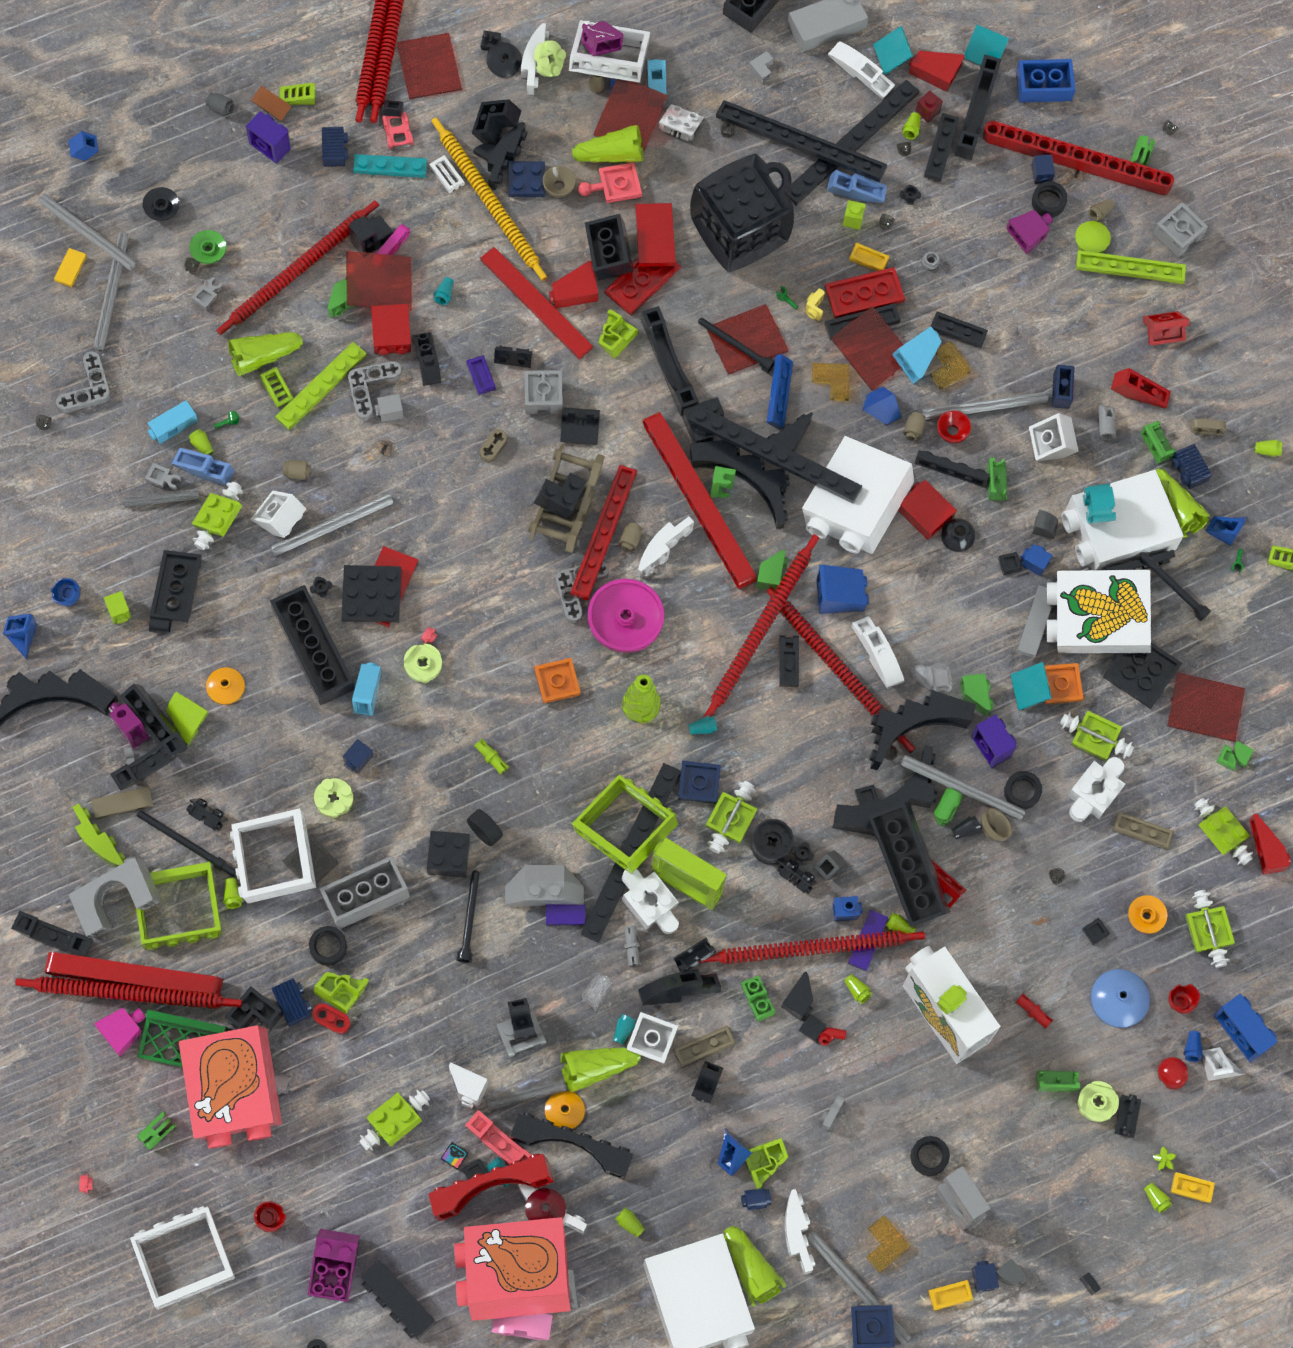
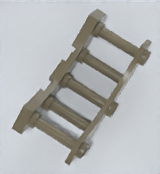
M562 443L559 449H555L553 455L555 463L550 481L554 483L556 480L564 482L566 479V475L558 473L561 460L589 468V471H591L590 478L586 480L587 482L583 488V491H585L583 500H579L575 506L576 511H579L576 519L566 520L558 515L545 512L546 509L540 507L534 522L531 521L529 524L528 532H530L529 540L532 541L536 533L563 540L567 544L565 551L572 553L579 539L577 537L579 531L583 529L595 494V490L592 487H595L597 479L600 477L605 456L598 454L596 459L591 461L564 453L566 444ZM542 519L568 526L571 532H559L540 526Z

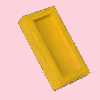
M856 243L849 261L874 271H880L885 269L890 256Z
M69 248L54 277V281L72 288L86 260V254Z
M968 1280L928 1291L934 1311L974 1300Z

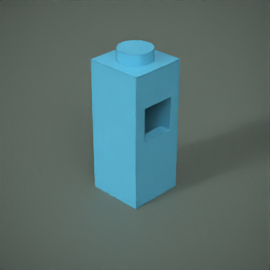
M653 59L647 62L648 107H666L665 60Z
M187 400L148 422L149 430L147 432L151 439H156L160 445L198 422L197 416Z

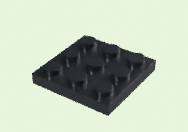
M344 565L341 620L344 622L399 623L401 566Z
M1151 643V653H1119L1103 678L1151 709L1182 665V662Z

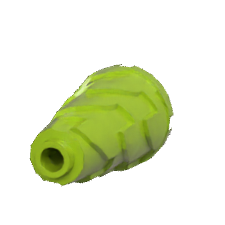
M633 125L579 143L572 149L573 159H577V162L592 163L643 162L644 151L641 145L642 137L639 126Z
M296 332L247 336L228 340L229 355H232L233 360L231 362L236 374L242 376L300 349L303 341L301 335Z
M1156 469L1184 535L1183 538L1189 537L1187 535L1189 531L1195 534L1209 521L1208 517L1210 516L1208 512L1165 469Z
M645 674L636 676L635 681L628 687L622 700L624 714L631 721L634 720L637 723H647L653 720L658 715L661 705L656 686L653 684L652 679Z
M627 1047L600 1048L561 1053L560 1062L561 1064L566 1063L564 1068H562V1074L568 1090L574 1092L638 1065V1061H641V1056L626 1050Z
M731 1226L724 1231V1238L750 1305L756 1306V1300L761 1305L781 1292L779 1286L786 1287L782 1276H779L773 1266L767 1262L740 1227L735 1228V1226Z

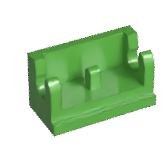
M1160 421L1145 425L1140 433L1157 464L1172 459L1174 452H1176L1175 449H1172L1161 430Z
M989 458L987 464V473L990 474L987 481L988 500H1007L1005 459H1002L1001 462H995V458Z
M715 466L711 498L729 497V494L722 493L721 489H733L735 469Z
M1037 1070V1091L1077 1092L1080 1089V1082H1078L1079 1072Z

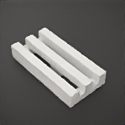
M445 155L429 164L449 194L453 192L452 190L459 189V186L465 185V182ZM442 161L445 163L447 168L450 170V172L453 174V176L456 178L458 182L455 183V181L449 175L447 170L441 164ZM435 165H437V166L440 168V170L442 171V173L445 175V177H446V178L448 179V181L451 183V186L449 185V183L446 181V179L443 177V175L440 173V171L438 170V168H437Z

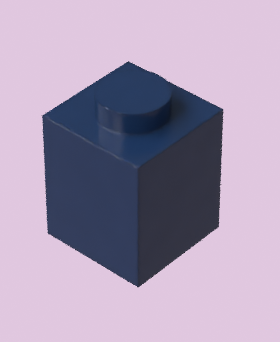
M1052 155L1034 156L1031 164L1034 184H1041L1047 181L1052 182L1055 175Z
M357 739L343 755L344 766L351 772L355 770L357 773H360L373 757V750Z
M988 1261L977 1262V1266L972 1268L976 1293L997 1290L999 1284L995 1263L989 1264Z

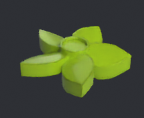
M1163 1146L1160 1154L1153 1156L1156 1161H1160L1158 1170L1164 1169L1165 1166L1169 1169H1174L1173 1163L1170 1160H1174L1176 1154L1169 1153L1168 1149Z

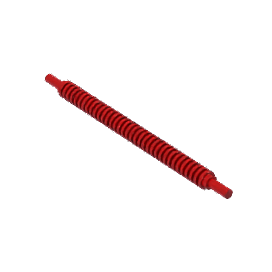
M375 0L355 99L358 106L355 121L358 123L362 122L364 110L370 103L390 0Z
M404 0L389 1L370 98L372 106L371 123H377L379 109L385 102Z
M374 200L363 210L355 211L343 223H340L336 229L334 228L318 243L301 255L300 258H297L293 264H290L282 273L275 276V279H272L271 282L269 281L267 285H264V288L262 287L260 291L258 290L253 294V297L251 296L249 300L247 299L242 303V306L240 305L231 312L229 320L216 329L217 333L221 336L233 325L242 324V321L244 322L246 318L248 319L250 315H253V312L255 313L257 309L259 310L264 303L266 304L275 294L277 295L293 280L310 268L311 265H314L322 256H325L329 250L336 247V244L338 245L350 235L349 225L351 222L363 216L367 219V216L379 207L378 202Z
M813 534L805 549H802L801 552L799 551L795 556V560L792 561V564L789 566L790 568H788L785 576L780 581V585L777 586V589L774 591L775 593L769 599L768 606H765V610L760 614V618L757 619L752 631L749 633L750 635L747 636V639L742 644L743 648L739 649L740 652L736 654L737 656L731 662L730 669H727V673L724 674V677L721 679L722 681L719 682L720 686H717V690L712 694V703L703 718L708 715L712 717L716 709L725 704V700L728 699L727 696L731 694L730 692L735 687V683L738 682V679L741 677L740 675L746 669L745 666L748 665V662L751 660L750 658L753 657V654L758 649V645L761 644L760 641L764 639L763 637H765L768 629H770V624H773V620L778 616V612L781 611L786 599L789 597L788 595L791 594V591H793L796 583L799 581L801 574L804 572L803 570L806 569V566L811 561V552L819 540L817 535Z
M770 587L766 592L772 597L775 590ZM786 601L779 613H782V616L785 617L788 623L792 624L791 626L795 628V631H798V634L801 635L806 643L808 642L811 649L821 657V660L824 661L827 667L831 668L830 670L835 675H838L837 678L841 679L840 681L844 683L843 685L845 687L848 686L847 689L851 690L850 692L854 694L853 696L855 698L858 697L857 700L861 701L860 704L864 705L863 707L868 712H871L870 715L877 714L880 708H883V705L878 700L876 701V697H873V694L870 693L865 685L863 686V683L860 682L855 674L853 675L850 668L847 667L843 660H840V657L837 656L833 649H830L831 647L827 645L826 641L820 638L821 636L817 634L818 632L814 631V628L811 627L806 619L804 620L801 613L791 605L792 603ZM904 735L897 739L909 753L916 749Z
M897 930V934L895 931H892L891 935L890 931H887L886 935L885 932H881V936L880 932L876 933V937L875 933H871V937L868 933L866 938L864 934H861V938L859 935H856V939L854 935H851V939H849V936H846V940H844V936H840V940L839 937H835V941L831 937L830 942L828 938H825V942L821 938L820 943L818 939H815V943H813L812 939L810 944H808V940H804V944L803 941H799V945L797 941H794V945L792 942H789V946L787 942H784V946H782V943H779V947H777V943H774L773 948L772 944L768 945L769 948L764 944L763 949L761 945H758V949L755 945L753 950L751 946H748V950H746L745 946L743 951H741V947H738V951H736V948H733V952H731L730 948H727V952L725 949H722V951H718L713 957L710 956L704 961L699 959V963L719 961V963L727 964L728 960L729 964H732V960H734V963H737V959H739V963H742L743 958L744 962H748L747 958L752 962L753 957L755 961H758V957L762 961L763 956L765 960H768V956H770L771 960L773 955H775V959H778V955H780V958H784V954L786 958H789V954L791 957H794V953L796 957H799V953L801 956H804V952L806 956H809V951H811V955L815 954L814 951H816V955L820 954V950L821 954H825V950L828 954L830 949L832 953H835V949L837 952H840V948L842 952H845V948H847V951H850V947H852V951H856V947L857 950H861L862 946V949L865 950L866 945L868 949H871L872 945L873 949H875L876 944L878 948H881L882 944L884 948L887 944L888 947H892V943L893 946H897V942L898 946H902L906 941L925 939V932L905 933Z
M44 976L35 980L16 978L15 986L32 987L38 990V992L44 993L54 992V994L95 996V998L136 1000V1002L167 1003V1005L177 1004L178 1006L188 1007L198 1006V1008L203 1006V1008L208 1007V1009L222 1008V1006L241 1008L243 1004L242 1000L223 998V996H219V993L214 995V993L188 992V990L183 992V990L157 989V987L152 989V987L147 988V986L116 985V983L75 981V979L65 980L64 978Z

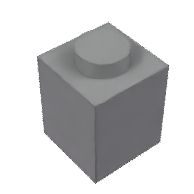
M399 394L377 398L378 405H375L376 416H380L381 422L403 418Z

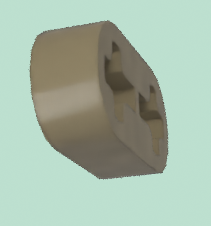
M1194 419L1191 421V432L1195 434L1222 435L1226 433V422L1222 420Z
M494 430L481 446L480 458L484 462H493L506 445L507 435L503 430ZM499 436H502V441L498 440L497 443L494 444L495 437L498 438ZM492 448V455L488 454L485 456V451L488 452Z

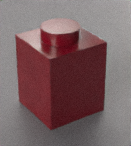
M929 90L918 101L915 112L919 113L929 123L940 113L943 101Z

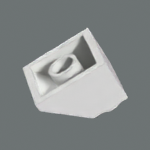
M1058 413L1029 427L1036 461L1061 459L1078 452L1071 417Z
M272 491L252 516L251 520L274 536L285 538V536L290 534L295 523L302 518L306 508L293 494Z
M640 1012L626 1050L664 1064L676 1036L678 1026Z
M450 1062V1076L458 1098L462 1101L461 1104L470 1109L473 1107L478 1108L488 1087L487 1079Z

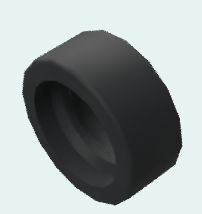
M1047 181L1041 183L1036 187L1032 196L1033 209L1040 216L1048 213L1052 218L1063 212L1067 203L1065 189L1056 182ZM1044 192L1056 194L1060 199L1059 205L1056 207L1044 206L1039 200L1040 194Z
M1028 771L1014 773L1009 777L1004 787V796L1007 802L1024 810L1032 808L1039 801L1042 794V784L1039 778ZM1026 780L1033 785L1034 795L1030 800L1021 801L1013 795L1012 786L1016 781Z
M477 809L467 818V823L472 831L488 846H493L502 838L503 834L499 826L481 809Z
M320 927L310 937L309 949L311 956L321 965L330 966L337 964L344 958L347 952L344 934L336 927ZM324 935H333L339 940V951L332 957H324L317 951V941Z
M923 1137L916 1142L911 1150V1164L920 1174L935 1176L941 1173L948 1165L950 1159L949 1148L938 1137ZM931 1144L939 1148L942 1159L938 1166L928 1168L921 1164L918 1154L924 1145Z

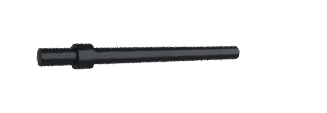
M142 810L137 813L138 818L212 863L213 867L217 870H223L232 877L236 876V870L226 864V861L221 857H215Z

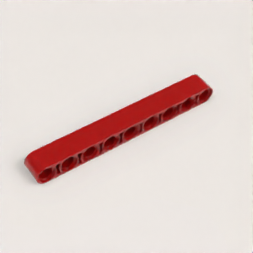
M48 952L44 973L48 975L105 982L106 984L116 983V985L147 986V988L152 987V989L153 987H157V989H177L178 991L183 990V992L184 990H188V992H208L209 994L214 993V995L219 993V996L221 995L223 979L216 976L56 952Z

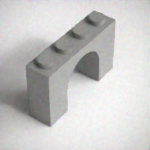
M134 856L129 857L120 866L109 868L104 875L93 877L91 882L86 885L77 886L72 893L68 894L86 937L97 938L111 930L103 909V897L106 891L116 883H123L127 887L136 909L147 910L161 902L143 859Z
M962 1166L946 1176L943 1180L944 1183L938 1186L935 1191L962 1231L965 1229L971 1231L988 1216L987 1211L990 1207Z

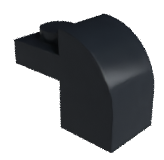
M527 998L507 1002L514 1037L526 1039L534 1035L535 1029Z
M705 1061L691 1096L700 1102L711 1103L724 1068Z

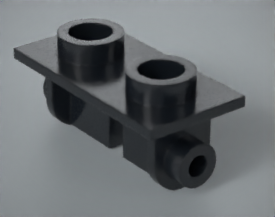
M496 346L494 363L531 368L533 351L516 348V351H513L512 347Z
M190 799L193 805L190 804L187 807L186 811L189 812L188 814L199 821L206 816L203 824L214 831H220L223 827L221 822L228 821L223 811L217 808L212 809L204 799Z
M706 937L673 959L680 972L688 971L699 964V959L704 961L710 956L713 957L716 950L710 945Z
M1121 1095L1114 1134L1134 1138L1141 1099H1137L1136 1095Z

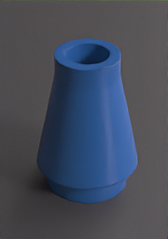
M1198 1031L1189 1032L1183 1052L1187 1061L1199 1062L1201 1057H1203L1201 1033Z

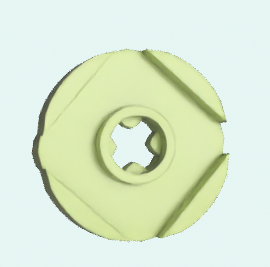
M553 40L539 43L534 52V61H537L538 66L536 70L544 77L560 75L564 59L566 58L565 50L561 49V46Z
M430 644L412 646L404 656V669L411 679L422 683H428L436 678L442 669L440 652ZM426 659L427 666L420 667L418 661Z
M336 778L324 779L315 790L314 801L322 815L329 818H337L349 812L353 805V794L351 787L345 781ZM337 794L339 800H335L334 803L330 802L331 799L328 797Z
M1094 1081L1087 1084L1080 1091L1078 1096L1079 1111L1090 1121H1107L1116 1113L1119 1106V1098L1109 1084L1102 1081ZM1101 1097L1100 1101L1103 1102V1105H1099V1107L1095 1106L1093 1099Z

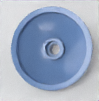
M1114 969L1105 972L1095 981L1091 990L1090 999L1095 1014L1101 1021L1112 1027H1131L1140 1022L1149 1009L1150 995L1146 984L1138 975L1128 970ZM1120 993H1125L1126 998H1121Z

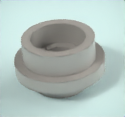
M928 252L923 255L922 264L927 269H936L940 264V257L935 252Z

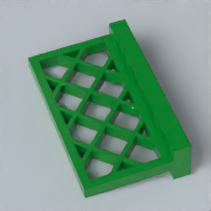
M147 1009L146 1023L137 1057L183 1067L181 1053L179 1054L174 1046L175 1043L183 1038L187 1040L186 1036L192 1032L202 1037L201 1034L212 1035L227 1032L228 1027ZM150 1023L158 1024L162 1032L152 1037L149 1033ZM172 1028H177L182 1036L172 1042L166 1032ZM164 1034L170 1044L159 1049L154 1040ZM152 1042L157 1052L151 1056L144 1055L145 1046ZM172 1046L177 1056L167 1060L162 1052Z

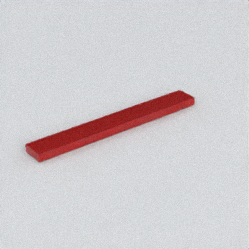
M495 247L480 257L483 264L579 360L593 349V346Z
M619 465L570 595L589 601L636 478V469Z

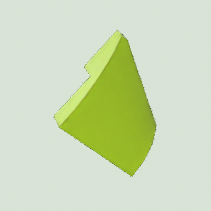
M609 309L607 312L608 319L603 325V334L600 336L598 343L610 356L616 359L639 332L637 328L624 321L621 315Z
M178 692L174 693L166 709L176 729L188 745L196 736L198 728L209 714L207 710Z
M325 972L314 986V994L344 1014H347L366 988L369 979L363 978V980L350 978V975L338 976L335 973Z
M777 1138L749 1149L752 1154L745 1163L756 1189L761 1188L770 1175L772 1176L776 1169L788 1158L782 1138Z

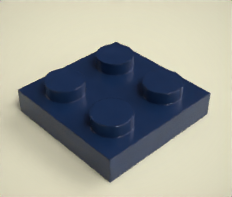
M509 161V197H545L543 186L545 161Z
M682 761L678 800L717 804L721 765Z
M893 1304L851 1306L853 1348L895 1347Z

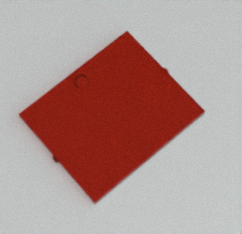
M449 33L396 42L409 99L462 90Z
M617 79L593 135L600 137L610 132L638 125L642 137L641 145L643 151H645L668 95L651 89L644 84Z
M353 251L346 252L347 306L371 308V306L408 304L409 311L412 310L411 257Z
M766 304L713 324L763 358H773L776 355L789 351L779 332V327L776 325ZM707 330L716 349L715 351L718 353L728 375L758 364Z
M873 306L854 321H850L849 325L831 338L871 391L901 368L892 354L902 347L903 344Z
M1177 673L1167 726L1235 742L1245 688Z

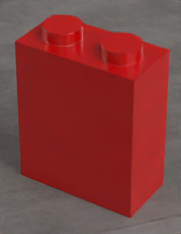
M408 304L371 306L374 354L384 356L389 353L406 354L411 352Z
M926 480L921 483L917 482L911 488V492L905 496L898 509V512L927 540L944 527L948 521L953 519L957 511Z

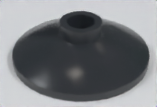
M500 42L494 44L489 49L486 63L493 74L499 77H510L519 71L522 57L514 45ZM503 55H506V56L508 57V59H507V60H503V59H502V56H503Z
M154 188L144 196L143 210L153 220H168L177 213L179 198L169 188Z

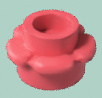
M428 627L421 637V640L425 642L424 644H428V642L432 644L437 637L435 628Z
M88 1173L80 1175L79 1192L87 1194L88 1190H92L93 1178H89Z

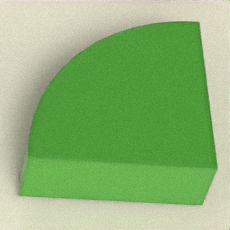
M1236 741L1234 753L1237 762L1242 767H1245L1254 750Z
M1225 744L1216 763L1234 771L1237 762L1232 749Z

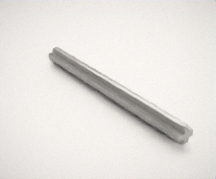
M42 194L39 197V201L43 206L127 269L133 270L136 267L135 260L48 195Z
M120 232L116 247L125 253L129 237L127 233ZM114 258L94 342L96 350H104L123 266Z
M1047 392L928 408L923 409L922 414L925 416V420L940 418L942 414L951 410L971 414L1047 403L1049 396Z
M390 494L381 496L272 545L271 550L275 556H278L393 504V498Z
M905 755L901 761L902 766L1014 818L1021 820L1024 817V809L910 756Z
M815 1231L807 1237L811 1245L866 1305H882ZM894 1318L895 1337L902 1344H905L911 1336Z

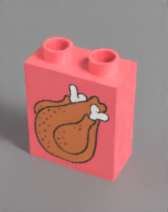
M257 1025L179 1041L193 1137L201 1140L207 1139L208 1149L232 1145L231 1134L246 1132L248 1141L272 1137L271 1127L282 1125L267 1028Z
M562 1217L464 1227L465 1243L454 1244L456 1269L466 1268V1280L456 1281V1296L458 1307H469L472 1321L571 1311L566 1237Z

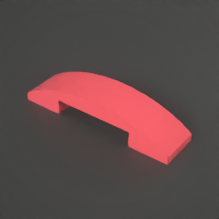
M479 1110L465 1125L502 1160L504 1159L508 1165L516 1160L523 1161L529 1159L531 1156L530 1153L517 1145Z

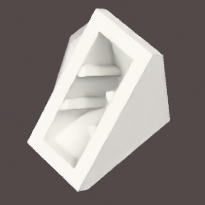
M1221 1047L1203 1050L1202 1059L1208 1081L1245 1075L1224 1054Z

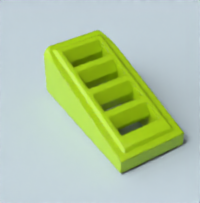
M315 83L280 87L279 98L289 105H315ZM285 92H288V98H285Z
M277 367L260 374L259 378L277 408L294 399ZM273 376L276 377V379H274V380H272V381H270V382L267 381V379H269V378H271V377H273ZM279 382L280 385L271 388V385ZM281 388L284 390L276 395L274 394L275 391ZM285 394L287 395V398L278 401L277 398Z
M1272 545L1268 564L1293 571V563H1290L1293 549ZM1277 552L1280 553L1279 560H1275ZM1284 554L1288 555L1286 562L1283 561Z

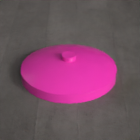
M617 579L608 582L596 591L589 603L588 625L591 633L601 645L615 652L633 653L645 649L657 639L663 627L664 609L659 596L651 587L638 580Z

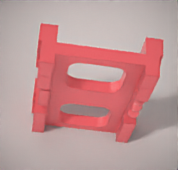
M403 112L401 117L383 116L382 121L389 149L405 144L414 145L406 112ZM401 118L402 125L392 127L390 119ZM404 133L406 140L396 143L393 136Z

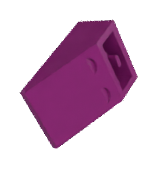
M326 1229L319 1230L316 1237L308 1295L344 1302L349 1301L361 1235Z

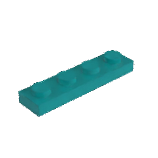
M354 154L353 174L426 178L427 158Z

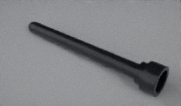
M704 318L698 320L701 326L759 363L761 370L766 373L771 371L775 360L770 357L763 358Z
M1145 552L1140 553V559L1194 610L1195 617L1199 621L1207 617L1211 610L1206 605H1199Z
M474 870L471 874L462 948L457 952L456 960L462 963H471L473 957L470 942L479 881V872L477 870Z

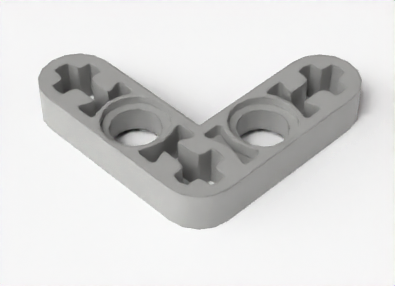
M88 352L83 357L90 387L59 395L56 399V405L60 412H73L105 403L110 399V391L101 359L96 352ZM90 358L94 359L96 368L92 369ZM99 373L102 375V378L99 381H93L92 376ZM103 390L104 396L100 397L99 391ZM81 395L88 396L86 402H79L78 398ZM64 400H66V402H67V406H66V407L63 406V401H64Z
M391 361L356 368L349 372L348 380L358 419L367 421L373 415L367 386L399 379L402 371L398 362ZM391 368L396 370L395 374H392ZM382 369H385L386 376H383ZM372 371H378L380 373V376L378 378H372L370 377V373ZM355 375L359 377L360 385L356 386V380L354 379ZM358 391L366 393L362 399L357 398L355 394ZM361 404H365L366 415L362 413Z
M603 562L601 567L604 570L603 574L599 572L596 582L608 577L609 566L607 563ZM580 566L561 570L555 577L565 618L572 624H576L582 619L579 598L574 596L572 601H566L563 596L565 593L571 592ZM562 576L567 579V588H564L563 581H560ZM570 606H573L574 612L578 613L576 618L570 615Z

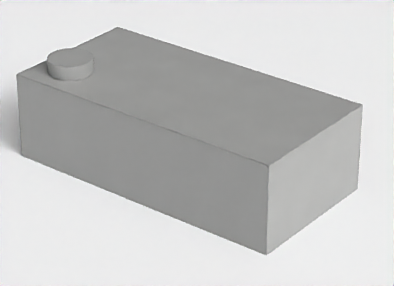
M822 0L789 12L787 24L801 52H805L865 30L868 17L859 0Z
M392 856L319 888L337 929H342L410 898L408 888Z

